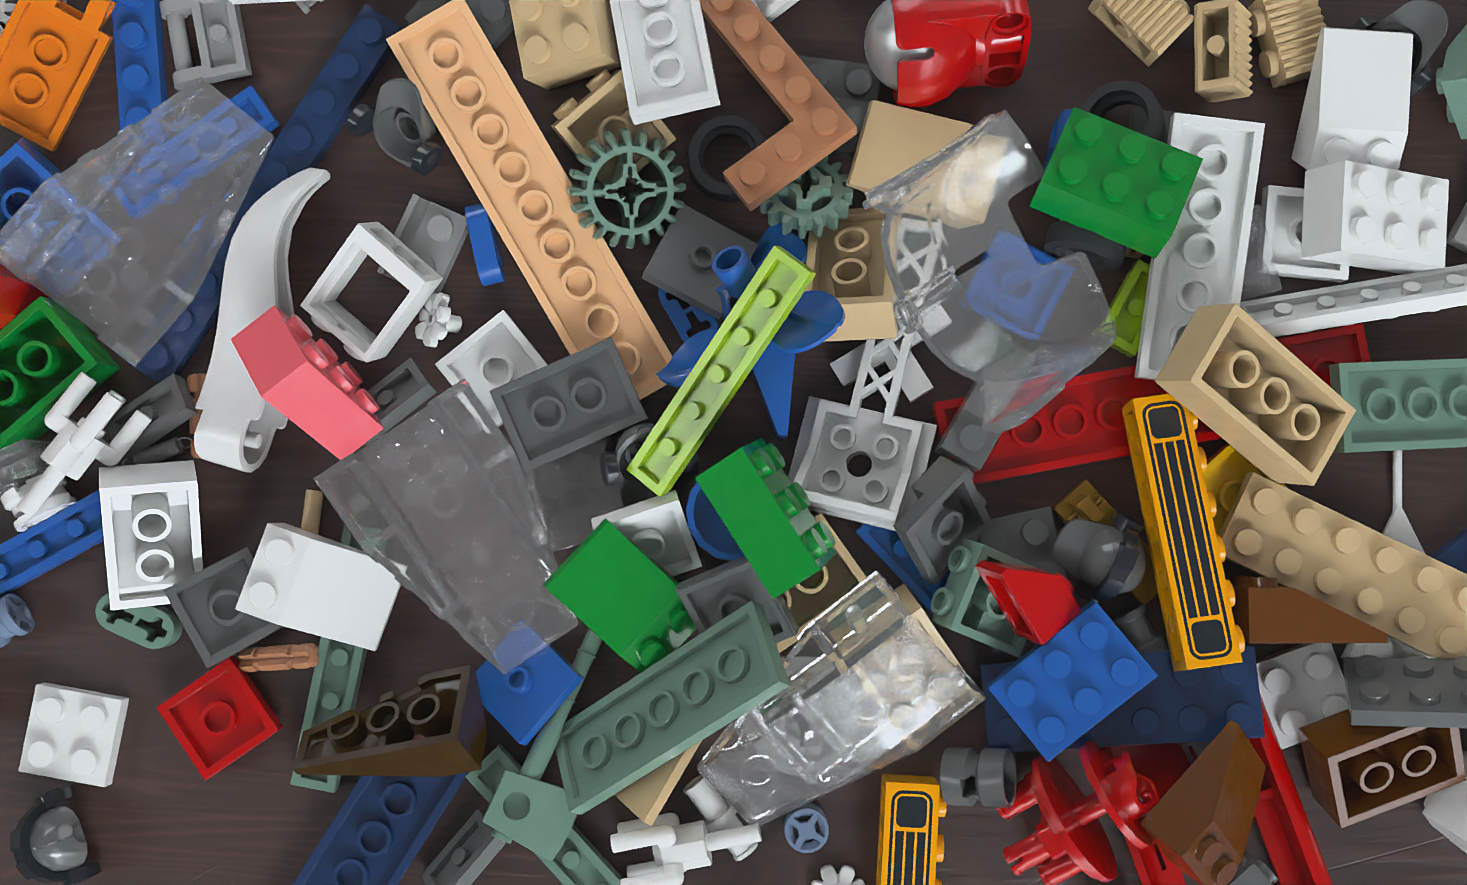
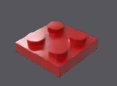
M236 655L227 658L156 707L205 781L284 728L248 673L239 668L240 661Z

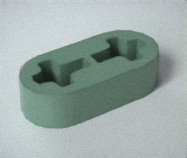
M109 593L101 597L97 603L95 610L96 619L102 627L146 648L159 649L171 646L181 636L183 627L177 614L162 605L123 609L134 615V618L125 617L116 620L117 612L110 609ZM163 619L162 628L167 630V634L155 638L156 630L144 623L145 621L156 622Z

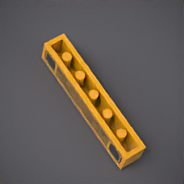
M1170 394L1132 399L1122 408L1174 672L1243 662L1241 653L1245 649L1244 636L1241 628L1234 623L1231 608L1235 605V593L1231 582L1225 580L1222 565L1226 557L1225 545L1222 537L1216 535L1213 517L1216 515V502L1213 493L1206 489L1203 474L1207 470V459L1203 448L1197 445L1194 431L1198 426V417Z
M882 774L876 885H942L941 879H935L936 862H943L944 836L943 834H938V817H945L947 804H945L940 784L934 777Z

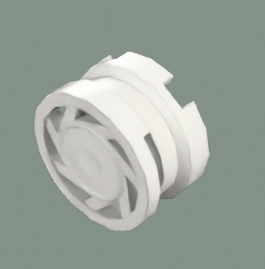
M41 475L26 480L27 484L18 489L17 487H12L0 497L5 510L12 511L14 517L18 518L14 522L16 531L23 532L77 502L75 497L70 496L69 492H66L64 487L67 481L65 478L62 479L33 517L23 513L16 506Z

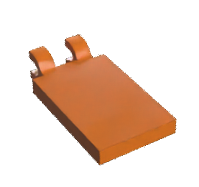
M18 0L0 36V125L52 152L57 149L113 39V36L101 29L110 18L117 5L116 2L112 0H90L85 13L62 0Z

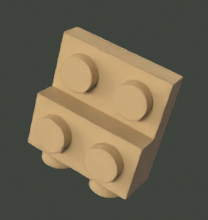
M607 69L602 70L586 84L587 88L591 91L578 103L571 97L553 113L558 120L551 127L575 156L578 152L587 155L589 158L594 155L587 144L591 139L597 141L604 148L603 132L605 131L612 132L616 142H619L621 128H628L630 130L632 142L638 130L647 132L646 146L655 137L663 140L662 148L658 154L676 140L661 119L636 125L633 124L630 117L622 70H615L612 74ZM633 153V163L636 164L638 173L650 161L640 153ZM619 154L603 164L596 175L597 181L608 180L613 176L616 169V161H619Z

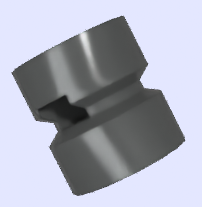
M948 746L942 755L940 769L941 791L945 804L973 807L977 800H980L985 807L1011 808L1014 804L1017 786L1016 763L1012 750L1010 748L985 747L980 754H977L976 750L972 747Z

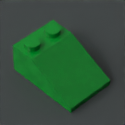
M606 518L543 584L552 595L639 672H643L677 650L697 629L675 590L680 582Z

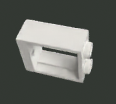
M379 222L358 223L300 306L312 315L311 320L317 327L334 334L344 343L343 347L348 354L367 363L387 356L443 280V277ZM367 255L373 258L410 291L378 336L336 301V298Z

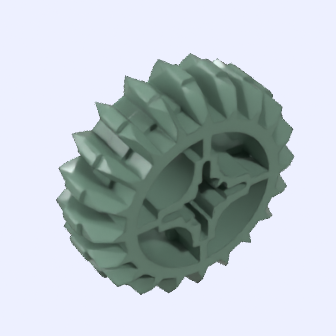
M628 128L620 129L619 142H616L612 132H603L604 148L597 141L591 139L587 144L594 155L589 158L581 152L577 153L576 159L586 165L583 172L577 169L569 170V175L581 180V184L567 187V193L572 196H581L582 198L580 202H574L570 205L571 210L574 213H581L587 210L589 215L579 220L580 226L587 228L596 223L597 229L593 234V238L596 240L601 239L608 231L607 244L612 247H616L621 235L624 246L628 249L634 247L635 235H638L642 244L645 246L649 245L651 238L648 231L652 229L659 237H663L666 232L660 225L662 220L676 223L675 216L668 213L671 206L682 209L684 206L683 201L674 198V192L685 191L686 184L678 181L673 182L674 177L683 173L682 166L672 165L667 167L675 157L674 151L668 149L658 155L662 148L663 140L655 137L646 146L648 139L646 131L638 130L633 142ZM633 153H640L651 162L657 172L659 181L641 179L638 176L637 166L633 163ZM619 154V161H616V169L613 176L608 180L594 183L596 175L603 164ZM630 176L629 182L642 188L630 191L625 202L624 195L616 193L611 189L625 186L626 178ZM658 194L656 203L650 212L643 218L635 221V217H638V209L641 202L648 197H656ZM594 197L614 199L617 203L618 213L621 214V223L606 220L599 212Z

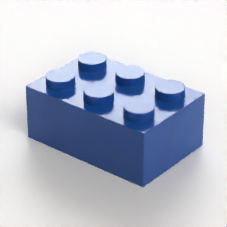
M1091 600L1081 608V612L1044 645L1037 643L988 682V689L1049 762L1158 675L1098 603Z

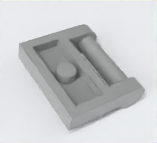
M163 0L159 3L161 17L167 20L176 69L172 74L175 89L189 91L198 89L204 84L252 75L239 4H232L229 0ZM188 15L193 16L202 66L193 67L185 19Z

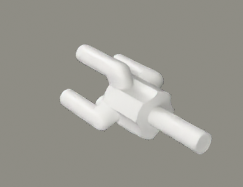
M80 372L45 416L46 426L58 433L40 456L50 465L16 507L23 513L33 517L66 475L74 480H78L95 458L106 466H115L150 424L152 419L141 411L136 410L111 443H106L102 439L106 433L103 429L126 402V399L111 389L110 392H106L86 418L82 417L78 422L70 419V415L97 383L87 374Z
M675 813L658 815L652 826L647 825L641 819L620 822L617 824L618 833L612 834L610 837L614 853L652 846L654 861L627 866V878L620 879V885H681L684 881V872L687 870L712 865L711 851L762 841L758 823L708 833L704 820L680 825L679 817Z

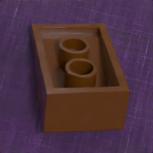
M1233 575V583L1231 584L1235 593V605L1231 608L1234 623L1241 628L1246 643H1388L1387 633L1296 588L1278 586L1276 577Z
M1230 720L1140 822L1168 859L1199 885H1226L1235 876L1238 865L1243 861L1266 766L1239 724Z

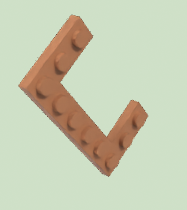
M700 0L703 16L791 122L723 172L726 182L751 212L857 134V126L751 0Z

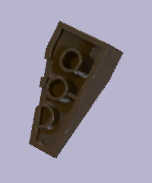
M466 665L428 673L417 679V686L396 695L393 690L379 696V704L357 713V711L351 709L303 731L293 771L301 775L443 777L481 770L487 727L475 669L472 665Z

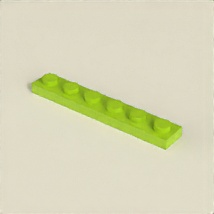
M773 246L626 469L656 495L662 497L669 493L817 274L781 246Z

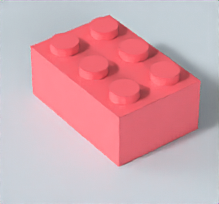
M274 305L232 337L231 341L260 396L338 459L343 461L384 429L375 414L380 408L364 388L360 389L358 385L363 382V379L349 362L345 361L343 364L337 362L338 356L326 341L320 338L315 342L311 338L313 336L312 332L297 315L294 314L289 318Z

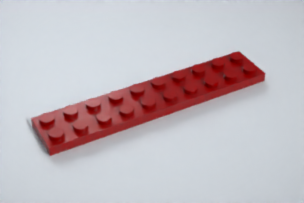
M1363 323L1277 339L1329 386V365L1371 362ZM1136 365L1026 385L1003 432L982 468L973 473L972 481L974 484L1131 455L1122 408L1135 398L1169 393L1158 385L1155 380L1134 378ZM965 397L932 403L939 441ZM1198 418V426L1194 430L1197 443L1222 438Z

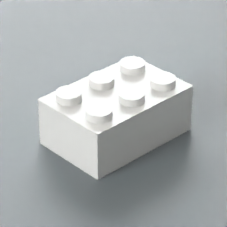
M1347 160L1305 171L1301 258L1398 274L1444 268L1449 180Z

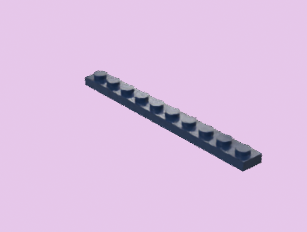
M366 4L363 6L130 360L129 365L157 383H160L173 373L180 376L218 318L225 261L232 237L242 217L258 199L276 185L298 172L318 166L348 120L349 115L356 108L392 53V49L386 39L401 31V26Z

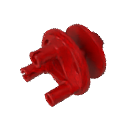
M1087 741L1080 745L1079 753L1085 773L1095 792L1085 797L1075 781L1057 761L1051 759L1048 762L1042 754L1033 759L1031 772L1024 775V779L1017 783L1013 806L1011 808H996L1000 815L1007 820L1012 819L1037 803L1041 812V822L1036 826V832L1011 846L1003 848L1002 852L1007 864L1014 861L1015 864L1011 866V870L1017 876L1036 865L1039 876L1045 885H1057L1081 871L1093 879H1098L1105 883L1110 882L1117 876V864L1109 839L1098 818L1108 813L1119 830L1136 847L1144 849L1152 845L1153 839L1140 822L1160 801L1155 784L1151 779L1135 772L1129 753L1123 752L1111 759L1095 742Z

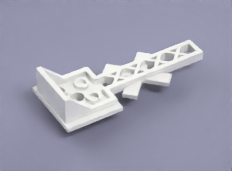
M902 213L898 214L899 254L901 253L903 259L899 261V273L910 267L917 278L916 286L901 295L899 293V308L905 318L898 322V337L868 339L862 345L830 363L831 368L844 388L856 381L850 405L809 396L788 478L791 483L797 482L804 489L810 500V506L807 507L810 511L896 531L893 525L918 500L911 486L927 470L937 425L894 415L901 389L910 403L934 389L912 354L911 347L950 324V321L936 300L921 308L942 227L941 221ZM906 228L928 232L927 244L910 253L903 243ZM920 260H922L921 268L917 264ZM912 300L911 308L909 309L906 303ZM886 363L890 372L879 378L875 369ZM868 376H870L873 382L866 386ZM892 382L890 392H888L885 386ZM879 390L887 403L884 413L861 408L862 400ZM858 454L866 455L872 461L870 472L862 477H855L848 471L850 460Z

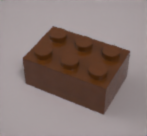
M1349 709L1298 728L1312 797L1340 828L1347 827L1466 781L1459 728L1351 725Z

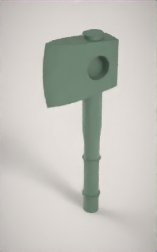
M588 629L580 649H577L578 653L572 664L584 679L593 660L596 659L595 655L602 642V639L590 629ZM584 679L538 731L520 772L516 773L505 769L482 818V822L493 828L491 836L509 844L513 840L551 862L565 843L577 814L569 812L564 788L542 781L541 777L559 741L573 703H576L575 699Z

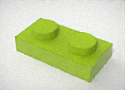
M1140 259L1133 263L1093 335L1094 338L1130 358L1136 355L1139 348L1150 265Z

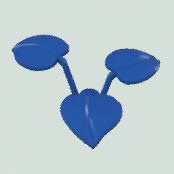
M782 223L770 226L757 242L758 245L751 259L744 248L737 245L721 250L714 257L712 269L722 285L716 288V292L721 298L724 321L731 311L729 297L740 298L774 245L781 246L805 264L807 258L805 243L792 232L783 235ZM820 290L804 291L772 341L779 350L787 353H800L812 349L832 336L837 331V328L842 326L845 320L844 309L840 302L827 292ZM703 330L689 338L676 351L667 366L656 373L659 379L672 387L680 389L718 330Z

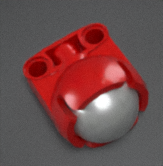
M886 0L876 9L867 25L864 39L866 59L875 76L886 86L892 88L896 104L909 108L932 105L949 97L957 88L984 85L992 88H1002L1012 85L1020 79L1028 55L1031 39V18L1028 0Z

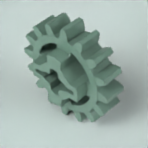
M827 155L760 205L761 214H768V224L770 226L782 223L783 235H787L792 229L798 230L799 239H804L809 230H813L818 238L822 237L824 226L835 231L838 229V219H847L849 205H852L853 189L846 185L849 174H842L843 164L841 162L830 166ZM807 189V198L803 199L804 190Z

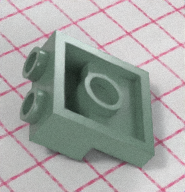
M964 538L962 545L956 546L948 557V568L951 570L945 587L939 588L932 597L931 610L934 612L931 621L1019 658L1027 639L1015 634L975 565L984 560L1028 567L1034 566L985 544Z

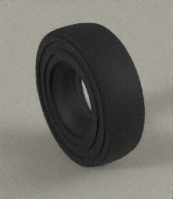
M1058 221L1050 226L1044 246L1045 251L1049 255L1069 265L1100 271L1118 269L1126 253V246L1066 221Z

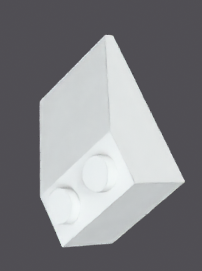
M1321 27L1291 159L1307 170L1344 160L1394 170L1399 169L1408 135L1413 34Z
M194 460L99 467V491L110 609L118 610L171 604L163 590L203 570L198 484Z
M267 523L235 610L277 625L376 651L407 567L286 523Z

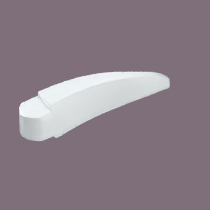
M308 168L276 185L251 206L242 217L232 237L225 261L212 357L195 406L196 409L203 412L194 433V446L196 453L206 461L244 472H253L265 460L276 429H284L287 425L288 418L260 396L231 338L274 305L287 317L290 318L294 315L288 270V253L292 228L308 199L330 179V173L327 170Z

